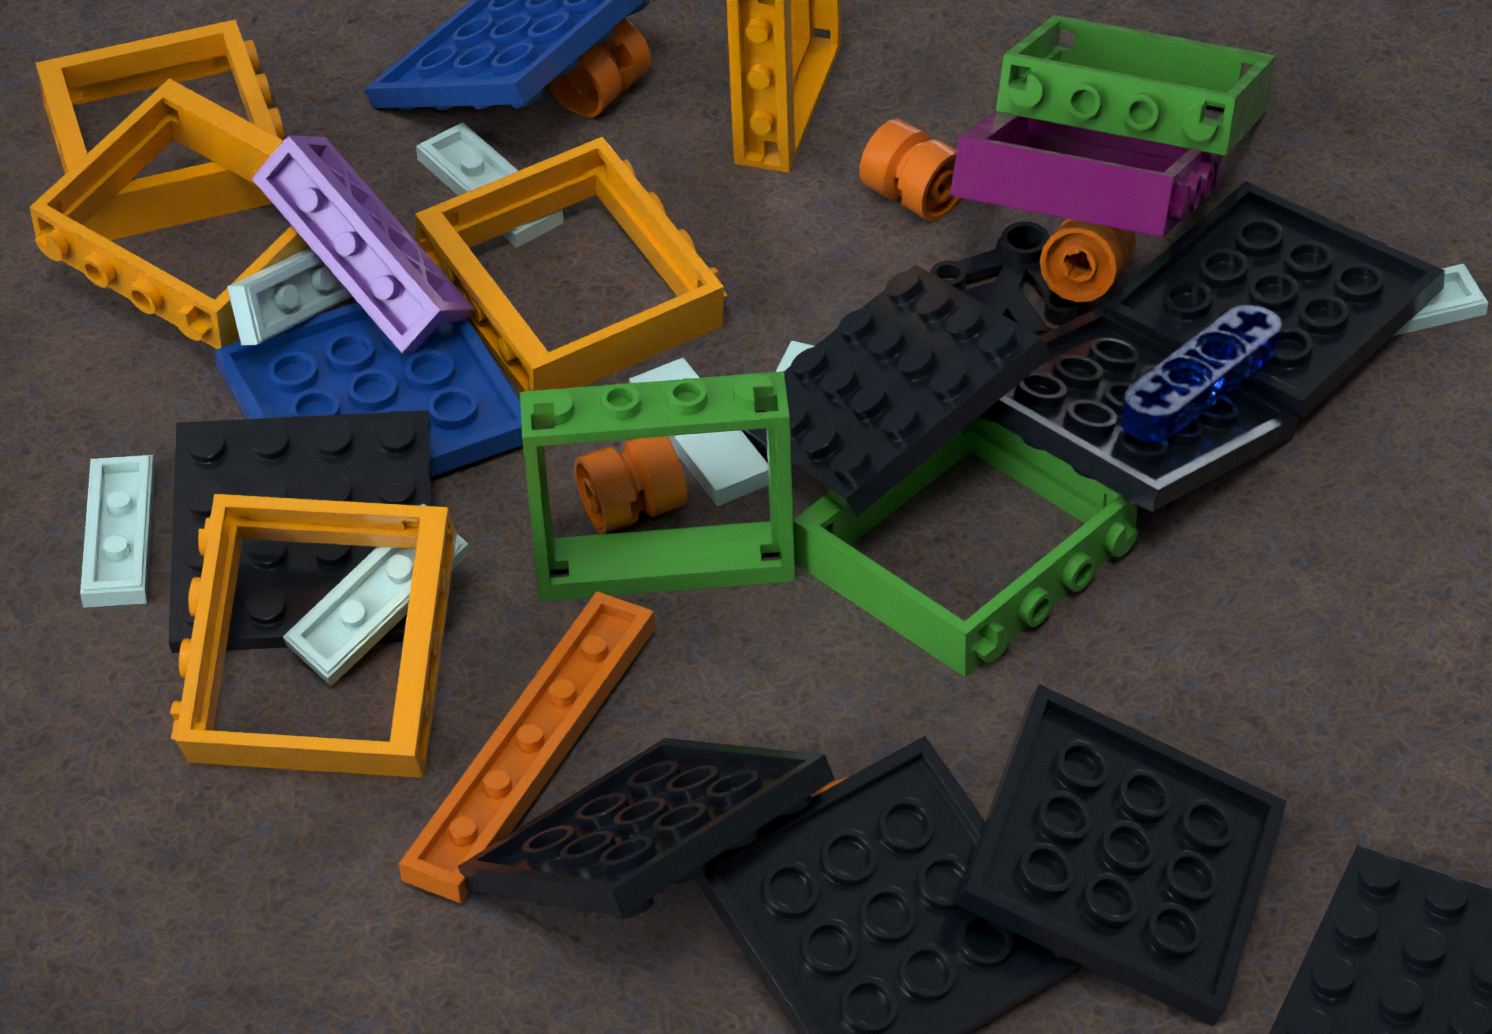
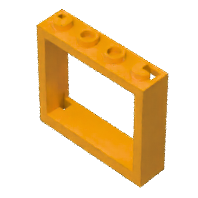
M726 0L734 164L790 173L842 45L841 0ZM816 29L830 30V38L814 36Z
M236 20L36 62L45 110L65 174L87 154L73 105L160 87L169 78L178 83L232 71L249 122L285 140L278 108H267L272 106V98L265 73L255 75V73L260 72V66L254 42L252 39L243 41ZM209 162L131 180L83 226L108 240H114L273 203L257 185L215 162Z
M169 78L30 206L36 237L35 242L43 254L51 260L67 263L84 273L95 285L101 288L109 287L130 299L142 312L156 314L177 326L188 338L194 341L202 340L218 349L230 345L239 337L228 287L216 299H213L83 226L173 140L255 185L257 184L251 178L284 141ZM291 225L232 284L310 246Z
M603 137L415 213L417 243L474 307L475 310L467 319L520 392L584 387L723 326L724 301L728 295L724 291V286L718 280L719 271L714 267L708 268L696 253L694 243L689 234L684 229L678 230L666 216L659 197L654 192H647L636 179L628 159L622 161ZM597 195L677 297L548 352L469 248Z
M214 494L211 517L206 518L204 529H199L198 534L199 552L201 556H204L201 577H194L192 579L189 589V612L192 617H195L192 638L183 639L179 652V673L181 678H185L182 701L175 700L170 710V715L174 720L171 740L176 741L187 762L424 778L457 537L448 507ZM243 539L416 549L390 742L214 731Z

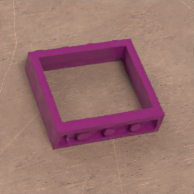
M995 111L959 136L950 196L1164 237L1178 222H1183L1191 210L1195 211L1202 199L1208 198L1211 187H1219L1224 169L1221 168L1223 155Z

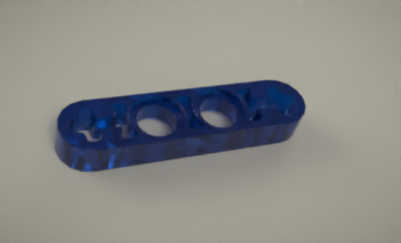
M1242 305L1230 309L1127 389L1121 414V426L1124 431L1134 438L1152 442L1164 441L1176 435L1275 355L1281 330V320L1269 309L1254 305ZM1179 384H1187V385H1190V386H1193V387L1182 386V385H1179Z

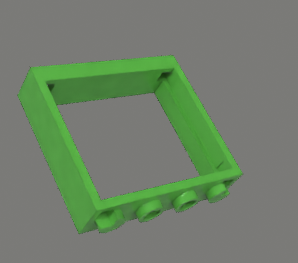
M1053 15L1004 54L996 112L1226 156L1267 110L1276 55ZM1060 29L1075 32L1073 49L1061 47V44H1058ZM1244 64L1253 65V66L1242 76ZM1206 105L1225 109L1224 113L1217 120L1204 117Z
M784 371L520 392L522 440L539 601L593 597L596 591L614 596L795 581L790 417ZM766 410V412L755 413V411ZM543 427H555L552 429H543ZM766 428L770 521L554 538L545 446ZM779 552L780 560L762 561L761 554ZM569 569V576L550 578V570Z
M978 417L858 517L826 495L793 519L794 560L796 565L962 676L967 677L985 661L991 663L997 660L1007 648L1009 641L1027 626L1036 627L1041 624L1050 613L1052 606L1071 590L1073 592L1082 590L1090 582L1094 572L1111 557H1121L1126 554L1134 544L1138 534L1136 529L1137 507L1128 503L1123 498V495L1101 482L1077 474L1071 465L1045 450H1038L1024 443L1022 437L998 423ZM972 452L1085 524L964 621L850 545L961 458Z

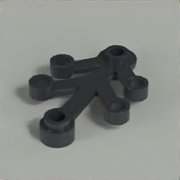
M1025 221L1013 223L1004 229L994 250L959 261H941L931 269V274L942 280L944 278H953L954 280L943 281L1000 314L1008 315L1011 320L1039 336L1053 330V328L1047 327L1020 289L1026 276L1044 297V317L1048 322L1061 326L1080 317V302L1061 298L1049 288L1042 276L1040 257L1042 248L1050 237L1047 230L1037 223ZM1000 272L995 281L966 290V281ZM1061 305H1063V306H1068V307H1067V308H1058V307H1056V306H1061Z

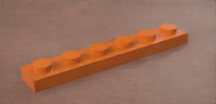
M596 591L399 862L401 881L461 904L470 891L465 886V877L460 873L458 865L513 831L654 632V611Z

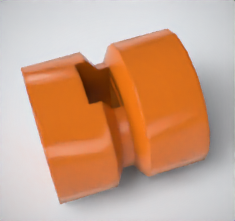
M625 18L614 27L615 33L611 38L603 43L591 46L579 57L580 63L575 69L555 77L548 83L551 93L564 108L585 118H593L619 98L620 93L629 89L648 72L652 63L651 51L646 39Z
M899 118L887 121L870 138L863 151L859 165L860 179L863 185L891 200L902 199V207L931 222L938 221L955 208L961 200L959 197L950 196L957 149L940 140H931L929 134Z
M1066 218L1042 248L1040 267L1044 280L1052 291L1061 298L1070 301L1089 302L1101 297L1133 258L1137 243L1135 231Z
M667 436L629 439L623 444V449L620 453L608 446L578 456L574 460L575 481L581 502L588 518L599 534H608L636 524L640 512H643L650 518H655L684 508L687 505L688 493L683 469L677 453Z

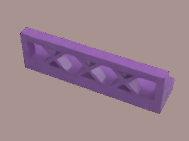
M288 135L251 178L401 353H414L440 323L464 322L475 310L326 137Z

